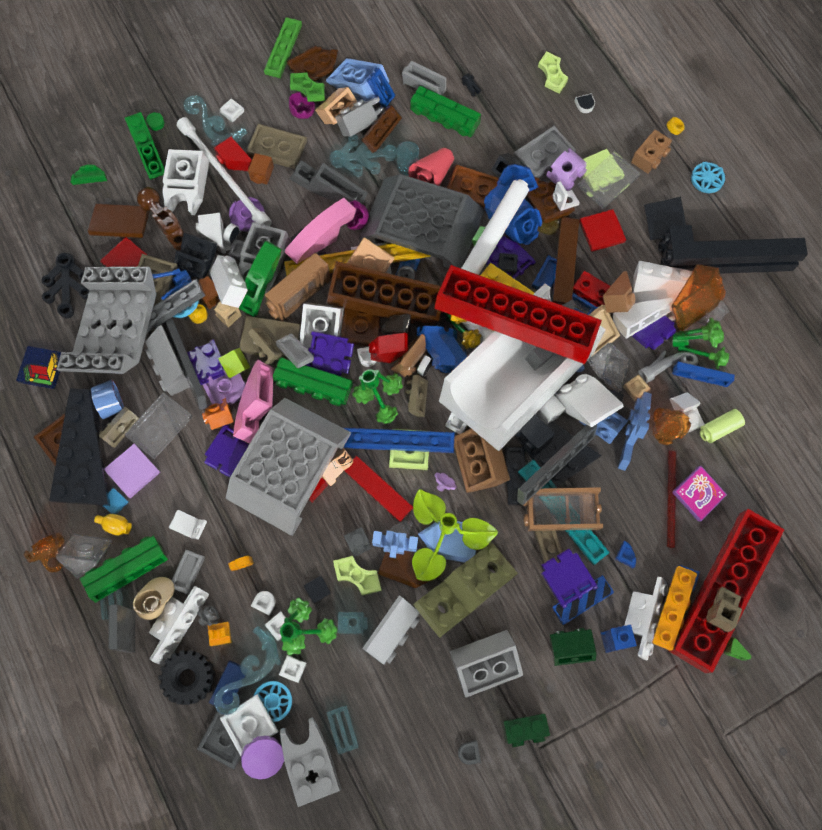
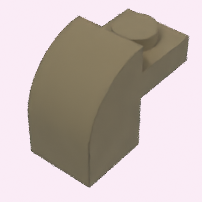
M723 587L718 589L714 603L708 610L707 622L726 632L736 628L742 611L738 607L741 596Z

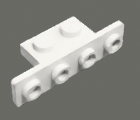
M657 577L653 595L633 591L624 625L631 624L633 634L642 636L638 656L643 660H648L649 656L653 653L654 646L652 640L658 625V617L663 609V597L668 592V584L662 577Z
M194 586L184 603L173 597L169 599L164 607V611L149 631L151 635L160 640L150 657L152 662L165 666L166 663L164 661L167 658H171V655L197 616L199 606H203L209 594Z

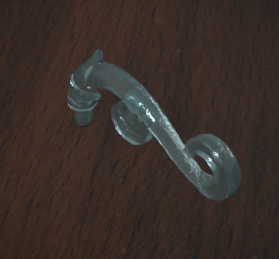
M190 96L184 101L183 107L188 114H198L199 108H192V105L194 103L201 104L202 126L206 135L213 141L211 145H219L229 137L239 142L242 140L241 137L247 134L244 127L231 134L219 135L211 129L214 125H216L214 127L215 131L224 129L225 122L223 118L212 116L208 119L206 103L200 96Z
M258 625L252 632L260 638L262 650L266 648L265 662L259 670L254 672L251 667L259 666L258 658L254 655H249L243 659L240 669L246 678L224 686L214 697V706L223 715H230L236 712L240 703L238 694L232 693L233 702L225 705L222 702V696L226 692L260 681L271 671L275 663L278 666L281 664L274 637Z

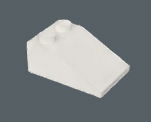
M314 303L303 304L300 332L301 344L307 350L308 347H311L313 336L311 331L340 336L344 308Z
M588 374L578 376L575 381L563 385L555 393L557 399L566 408L563 411L564 413L590 427L624 407L623 403L605 386Z

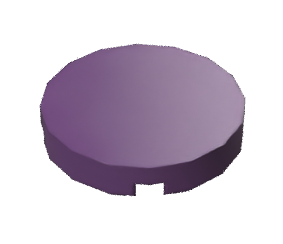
M248 197L257 209L262 212L264 211L263 206L257 199ZM241 200L235 201L231 205L229 217L232 224L238 226L241 231H249L252 222H254L249 209Z
M270 736L254 738L252 742L245 745L241 753V764L245 773L255 779H266L275 775L281 769L284 762L282 745L277 739Z

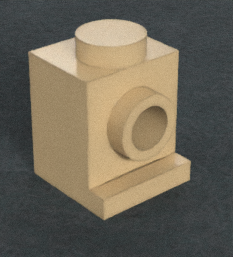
M221 301L214 309L215 315L228 328L242 316L239 308L221 304Z

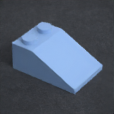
M348 58L326 79L327 83L336 89L349 87L357 101L361 99L368 101L376 97L366 81L367 78H371V73H375V68H380L388 83L390 82L382 64Z

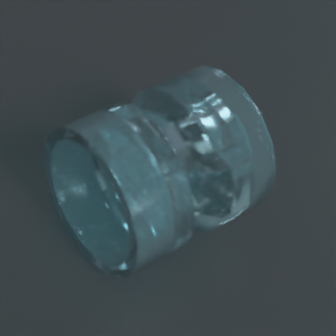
M405 141L397 147V168L402 174L409 175V167L419 160V148L415 143Z

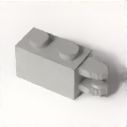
M374 97L368 101L358 100L353 103L354 106L350 109L346 107L339 111L340 114L335 116L343 136L351 137L376 122L378 119L377 115L384 112L383 107H378L374 110L372 106L380 101L379 97Z

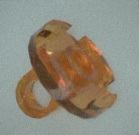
M658 408L654 412L653 419L656 424L653 428V435L660 444H673L672 440L678 437L682 439L688 433L691 423L689 416L681 410L671 411L665 408Z
M57 533L55 538L49 535L31 546L33 550L30 552L26 550L23 554L27 562L40 560L49 572L61 570L64 561L57 549L65 542L62 534ZM56 557L60 560V563L57 567H49L48 560Z

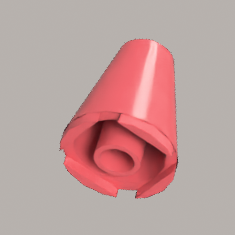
M441 148L414 162L409 167V177L440 186L454 161L453 153L447 148Z

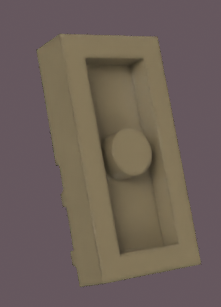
M252 328L248 332L252 342L263 350L259 353V357L268 356L265 362L266 365L272 364L274 360H279L285 356L263 328Z
M413 375V380H408L406 383L412 386L411 390L405 392L410 395L408 412L416 417H425L428 381L420 375Z
M124 407L111 423H107L108 426L105 430L100 431L99 436L115 448L137 424L140 418L127 407Z

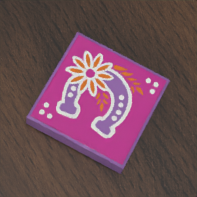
M698 466L672 491L697 521H702L727 496L702 466Z

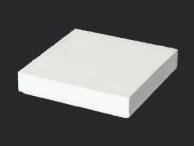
M258 694L220 718L240 756L245 745L252 742L254 738L259 736L272 737L279 732Z

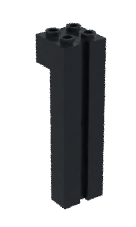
M692 225L669 226L666 233L663 234L661 242L658 244V251L662 255L660 265L694 271V275L794 271L799 265L798 261H803L808 255L805 238L694 241Z

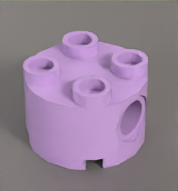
M569 148L568 153L564 151L551 166L552 172L548 171L546 176L555 184L561 181L565 190L569 191L574 186L576 178H581L586 173L587 162Z

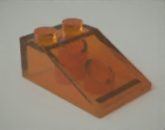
M698 264L671 306L679 331H684L707 315L724 299L726 291L723 287L719 268Z

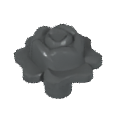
M199 606L197 614L201 617L199 619L200 625L204 626L207 623L211 626L219 623V613L214 606Z

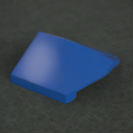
M517 164L508 165L504 168L497 182V186L501 184L510 187L514 180L518 181V179H521L528 184V192L538 188L531 169Z

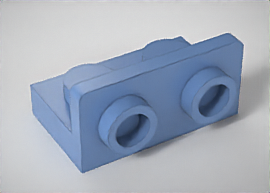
M615 412L597 423L596 435L608 444H611L628 420Z

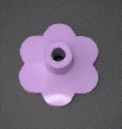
M436 473L434 475L439 491L456 489L455 481L445 473Z

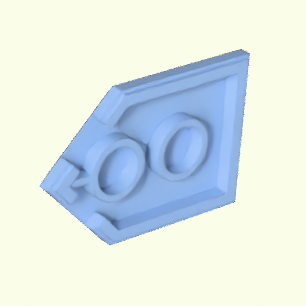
M457 521V523L460 524L459 527H460L461 530H462V523H463V522ZM434 522L418 533L425 545L433 552L441 535L439 529L440 522ZM455 529L452 534H445L437 554L444 556L446 560L465 563L475 555L476 550L468 548L462 541L463 534H459L457 529Z

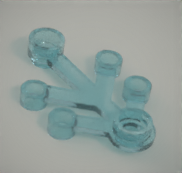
M354 134L348 137L347 144L341 150L331 153L330 162L337 168L344 166L357 177L363 174L362 165L369 169L372 174H379L381 171L380 164L378 162L372 163L367 159L384 157L387 161H393L397 158V149L393 145H387L384 149H379L372 153L371 151H366L368 147L362 143L354 153H348L352 147L357 146L359 143L358 136ZM355 160L360 164L354 165L350 161Z

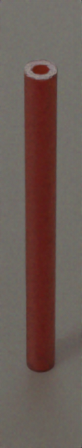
M668 451V548H675L676 496L672 491L676 488V451Z

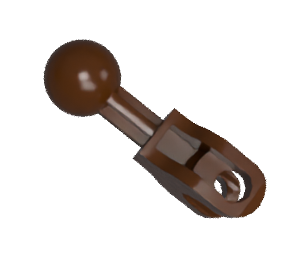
M151 187L142 188L137 194L139 206L144 210L152 211L156 224L174 249L180 250L182 242H174L177 236H181L183 239L184 232L178 219L166 206L164 208L160 206V195L155 189Z

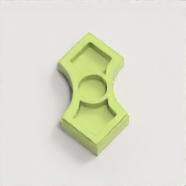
M546 51L538 64V68L543 70L546 75L545 87L560 94L568 81V76L563 74L560 69L561 58Z
M353 556L333 561L337 580L349 581L355 584L362 596L382 591L377 570L368 571L359 567Z

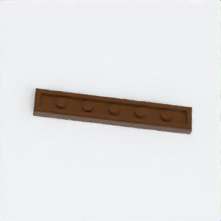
M562 217L560 222L552 302L559 305H564L572 300L579 219Z

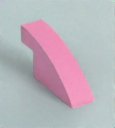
M345 198L334 203L311 221L285 249V253L298 264L312 256L315 252L317 253L336 242L340 227L354 219L356 209Z
M259 360L255 362L243 390L233 433L234 437L249 444L259 429V421L272 408L273 367Z

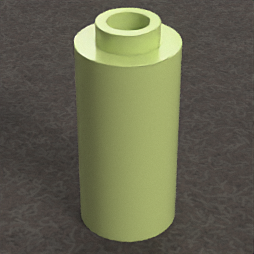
M733 409L701 426L700 436L704 441L712 443L744 426V417L737 409Z

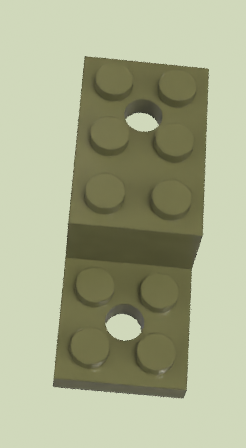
M491 543L455 569L441 584L413 605L440 638L518 573L496 546ZM488 565L494 569L495 573L488 569ZM438 605L444 607L445 613L439 611Z

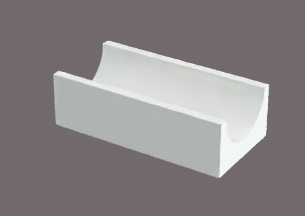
M544 284L533 295L551 301V287ZM602 326L598 330L588 359L594 354L606 330ZM494 331L444 379L439 402L495 449L500 451L583 363L554 353L544 365L534 371L525 358L536 346Z

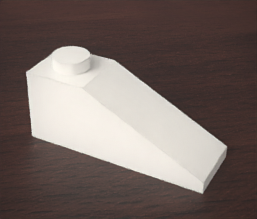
M667 298L635 303L628 312H614L613 322L620 333L627 339L671 312L674 300Z

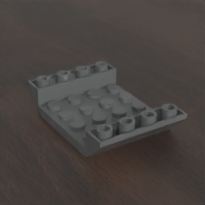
M398 174L384 179L369 213L367 224L361 231L359 240L365 237L376 244L378 239L443 259V267L450 268V265L462 268L472 244V239L483 216L484 209L467 194Z

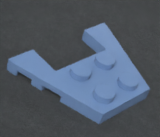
M644 392L641 398L636 399L635 410L631 409L628 417L630 424H628L625 431L627 436L618 469L626 470L631 461L633 446L637 438L643 439L649 429L647 420L650 419L648 409L650 410L651 393Z

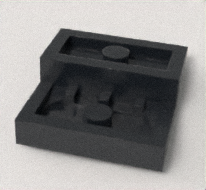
M681 197L644 204L650 240L663 238V234L666 233L669 226L686 225Z
M183 233L181 249L175 252L174 263L178 265L177 269L179 268L180 271L186 270L189 275L200 279L205 278L213 262L218 243L190 233Z

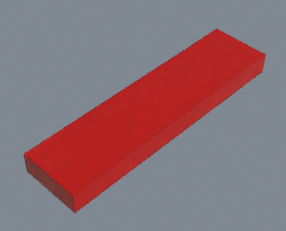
M358 456L353 459V463L349 468L343 470L400 523L413 510L414 507Z

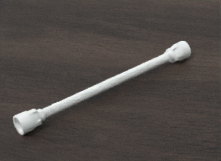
M187 117L179 119L177 122L178 129L183 135L191 138L197 147L204 152L210 163L252 214V220L257 224L270 227L271 219L264 211L262 212L257 209L197 136L196 128Z

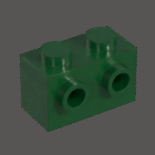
M579 628L572 632L557 631L554 634H550L554 666L596 661L597 652L592 629Z
M545 713L501 721L505 743L512 744V747L523 746L526 740H532L533 743L546 741L545 737L550 736Z

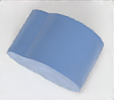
M113 380L91 388L93 403L102 419L116 415L124 408L119 390Z

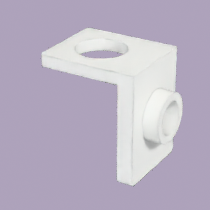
M561 181L556 183L552 198L560 211L579 205L580 202L572 190L566 191ZM567 197L572 198L573 202L566 203Z
M177 510L169 528L192 539H199L207 521L197 519Z

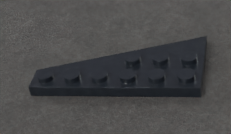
M70 388L49 498L50 502L110 506V500L107 495V482H105L100 441H98L97 435L98 429L94 417V405L89 389Z
M553 421L547 426L555 435L547 446L536 455L525 448L527 454L532 460L536 461L540 468L574 437ZM519 437L516 438L522 445V447H524V442ZM586 445L550 480L558 487L602 455Z

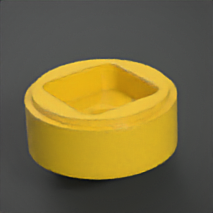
M672 117L667 122L668 130L674 135H679L685 128L682 120L677 117Z
M198 304L197 308L188 316L192 322L199 324L207 319L208 313L203 305Z

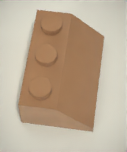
M473 429L455 436L454 447L467 493L495 487L510 480L502 449L500 451L495 449Z

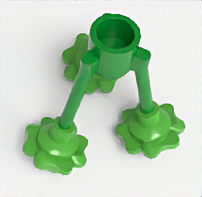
M709 318L710 322L706 326H701L699 329L679 331L673 334V347H678V351H687L709 357L710 360H714L717 370L720 366H726L728 363L729 353L725 352V347H722L721 351L717 353H707L685 347V345H689L690 339L709 340L711 345L717 348L718 344L724 340V332L719 321ZM700 332H702V334H703V335H689V334L700 333Z
M368 369L359 377L361 384L354 387L355 392L352 395L356 398L357 403L362 402L363 404L374 400L373 395H375L380 404V410L376 414L377 422H383L384 424L392 423L395 416L398 415L397 408L383 403L377 387L380 378L383 380L384 392H387L389 396L398 394L399 390L403 388L402 377L396 373L385 377L379 370Z
M299 597L296 601L292 600L290 602L288 613L291 615L284 619L285 623L280 628L281 640L283 642L282 650L287 651L288 655H299L301 649H305V636L302 634H316L319 636L321 643L326 642L327 644H330L337 637L338 629L334 625L333 620L323 619L322 623L317 625V629L304 630L300 628L298 623L292 622L293 619L300 623L303 620H308L309 614L312 611V608L308 606L309 602L303 601Z

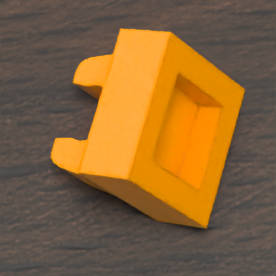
M229 622L208 625L209 644L211 647L232 643Z

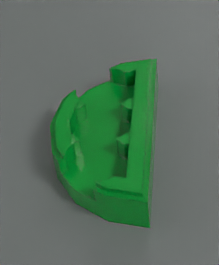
M87 164L79 167V170L72 174L70 182L72 185L108 180L104 171L96 165Z

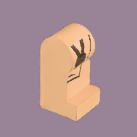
M345 448L342 450L337 449L322 475V478L330 486L336 482L335 479L343 470L349 468L353 463L352 457Z

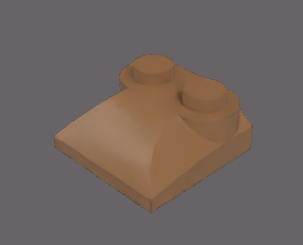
M423 334L412 340L408 346V352L397 360L391 368L392 371L396 374L400 373L403 377L407 375L410 377L414 373L416 363L418 361L421 362L424 356L427 355L425 352L426 339Z

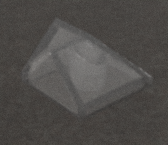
M607 343L587 361L601 380L614 391L619 392L623 389L630 360L612 343Z
M73 534L56 555V559L78 579L98 564L112 544V539Z

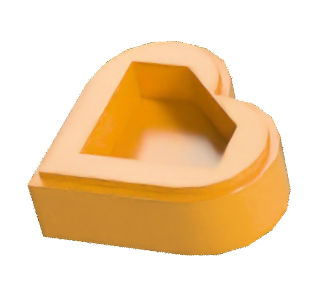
M244 556L228 563L231 571L254 564L251 556Z

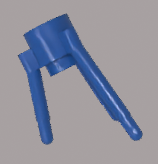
M178 268L174 271L152 274L153 279L175 275L172 278L175 287L161 297L162 300L192 282L186 270L180 271Z

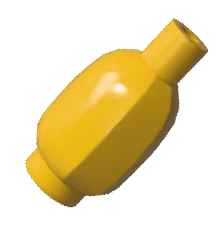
M108 514L105 517L97 515L94 520L95 523L102 525L104 531L118 536L129 534L132 528V524L125 517L116 514Z

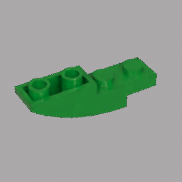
M139 112L125 117L149 179L164 175L165 168L142 113Z
M268 241L264 242L245 279L248 290L239 306L240 310L253 317L258 314L267 285L272 282L283 249Z

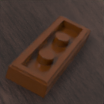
M392 104L384 110L361 139L372 153L378 150L402 119Z

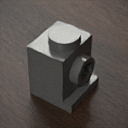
M362 527L344 535L353 557L372 549Z

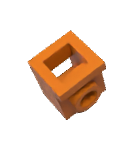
M226 398L222 399L223 403L212 404L205 409V413H202L205 424H209L211 430L234 422Z

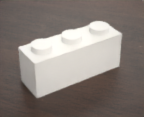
M218 255L210 275L221 304L239 308L248 289L235 259L230 256Z

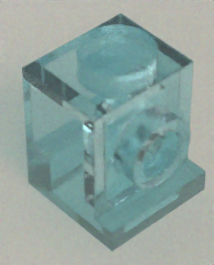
M338 612L339 635H364V630L368 629V617H364L363 612ZM351 619H355L357 621L356 625L353 627L349 625V621Z

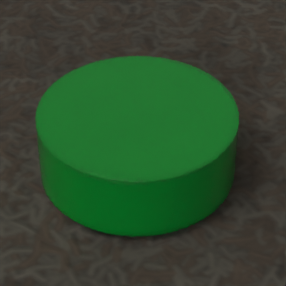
M151 113L146 118L149 129L158 131L164 127L165 121L160 113Z

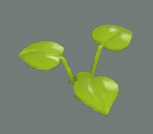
M419 489L413 503L414 516L420 523L425 525L430 524L433 520L436 523L440 522L439 529L441 535L434 552L429 548H422L414 554L412 567L416 578L420 581H430L436 579L444 572L446 559L437 553L445 534H452L457 529L459 534H463L462 541L468 548L480 550L497 536L498 531L491 524L477 518L464 520L461 530L455 515L445 513L446 506L440 497Z

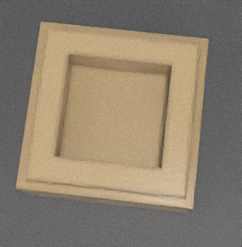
M639 374L623 386L634 401L640 398L644 392H648L651 389Z

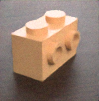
M349 87L338 88L315 111L324 124L334 125L337 123L335 116L340 114L339 111L346 107L350 109L357 100Z

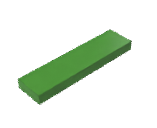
M285 18L264 69L265 75L281 78L302 27V21Z

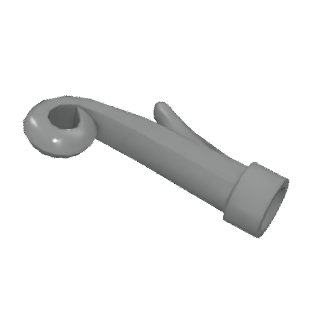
M662 351L656 361L650 366L639 370L638 374L647 384L654 380L655 376L680 360L683 363L696 366L698 364L697 356L691 352H679L664 358L666 351Z

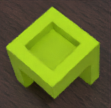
M240 348L218 358L229 378L250 368Z

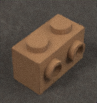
M655 129L635 152L631 163L649 174L652 169H657L662 157H667L671 151L669 147L672 140Z

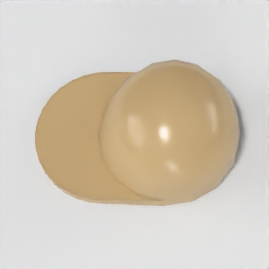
M157 577L149 581L134 598L133 608L137 615L146 620L159 617L164 611L165 604L174 594L175 587L173 582L166 577Z

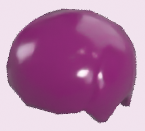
M296 92L289 97V111L296 118L308 119L315 112V103L308 102L307 97H303L301 92Z
M356 200L350 201L349 203L356 209L354 219L346 223V225L354 231L362 229L367 224L369 218L368 209Z

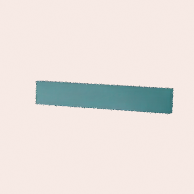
M532 460L519 470L518 473L527 481L540 469V466L535 460ZM549 480L541 489L557 487ZM553 494L547 496L540 495L541 497L538 498L558 523L566 524L565 497L554 496ZM569 503L570 524H580V515ZM565 530L592 565H595L610 553L592 530Z

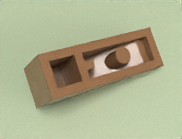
M624 271L603 295L606 313L628 312L635 304V294L632 292L627 271Z

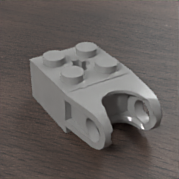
M252 222L240 253L241 258L238 267L244 282L265 241L283 249L272 282L267 285L265 291L267 293L280 272L286 256L285 249L290 244L291 239L284 230Z
M313 717L308 719L309 738L304 744L295 743L286 728L280 729L284 762L298 807L341 790L329 748ZM310 770L318 773V777L315 779L316 782H312L309 779Z

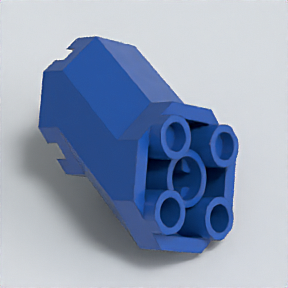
M499 184L485 197V210L489 220L508 191V186ZM524 199L504 233L514 242L525 245L530 244L538 237L539 232L537 229L538 226L541 227L542 225L539 210L534 209Z
M440 326L417 327V336L421 334L425 336L426 349L433 358L432 366L435 367V370H440L442 373H451V370H454L468 357V354L457 340L458 331L449 328V332H446L444 327Z

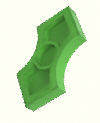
M308 73L290 74L291 90L303 93L307 97L308 102L325 101V85L323 83L312 81L308 77Z

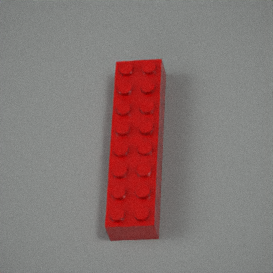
M450 265L440 287L434 308L583 364L586 363L592 351L602 322L598 318Z
M746 509L739 514L684 620L682 629L678 632L673 650L669 652L704 673H713L735 630L734 628L732 631L726 632L706 620L708 610L714 603L718 589L723 587L741 596L738 607L742 609L739 617L740 620L785 529L750 509Z

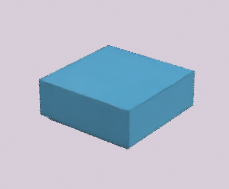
M113 488L107 494L110 506L104 507L111 514L117 515L129 501Z

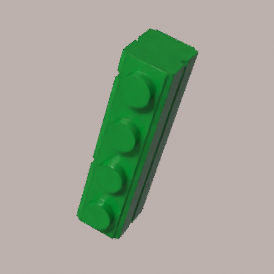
M422 86L418 87L410 101V110L413 113L423 115L431 122H438L446 129L458 131L461 136L472 138L481 121V113Z
M282 357L279 359L272 377L280 388L286 389L290 387L298 394L308 393L317 400L324 398L330 400L329 403L335 406H340V404L346 405L353 387L352 380L307 365L297 368L290 360Z
M154 535L141 539L140 544L134 547L124 549L121 555L105 560L103 565L97 569L92 568L86 571L85 576L81 577L80 580L88 597L96 603L166 562L168 557Z

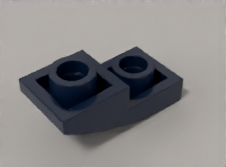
M229 660L209 703L228 711L248 668Z

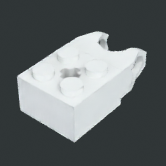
M168 149L163 177L164 207L166 206L172 212L178 203L187 201L188 211L191 215L197 213L203 201L209 160L203 151Z

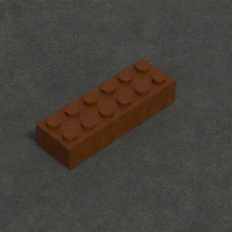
M336 261L327 304L415 325L437 326L441 311L434 308L441 286Z

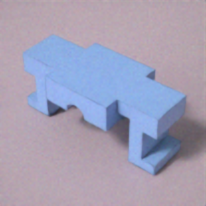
M374 531L372 543L373 546L383 547L384 552H390L389 557L396 558V553L404 554V551L416 552L418 537L410 536L409 539L406 538L407 533L387 531L386 535H382V532Z

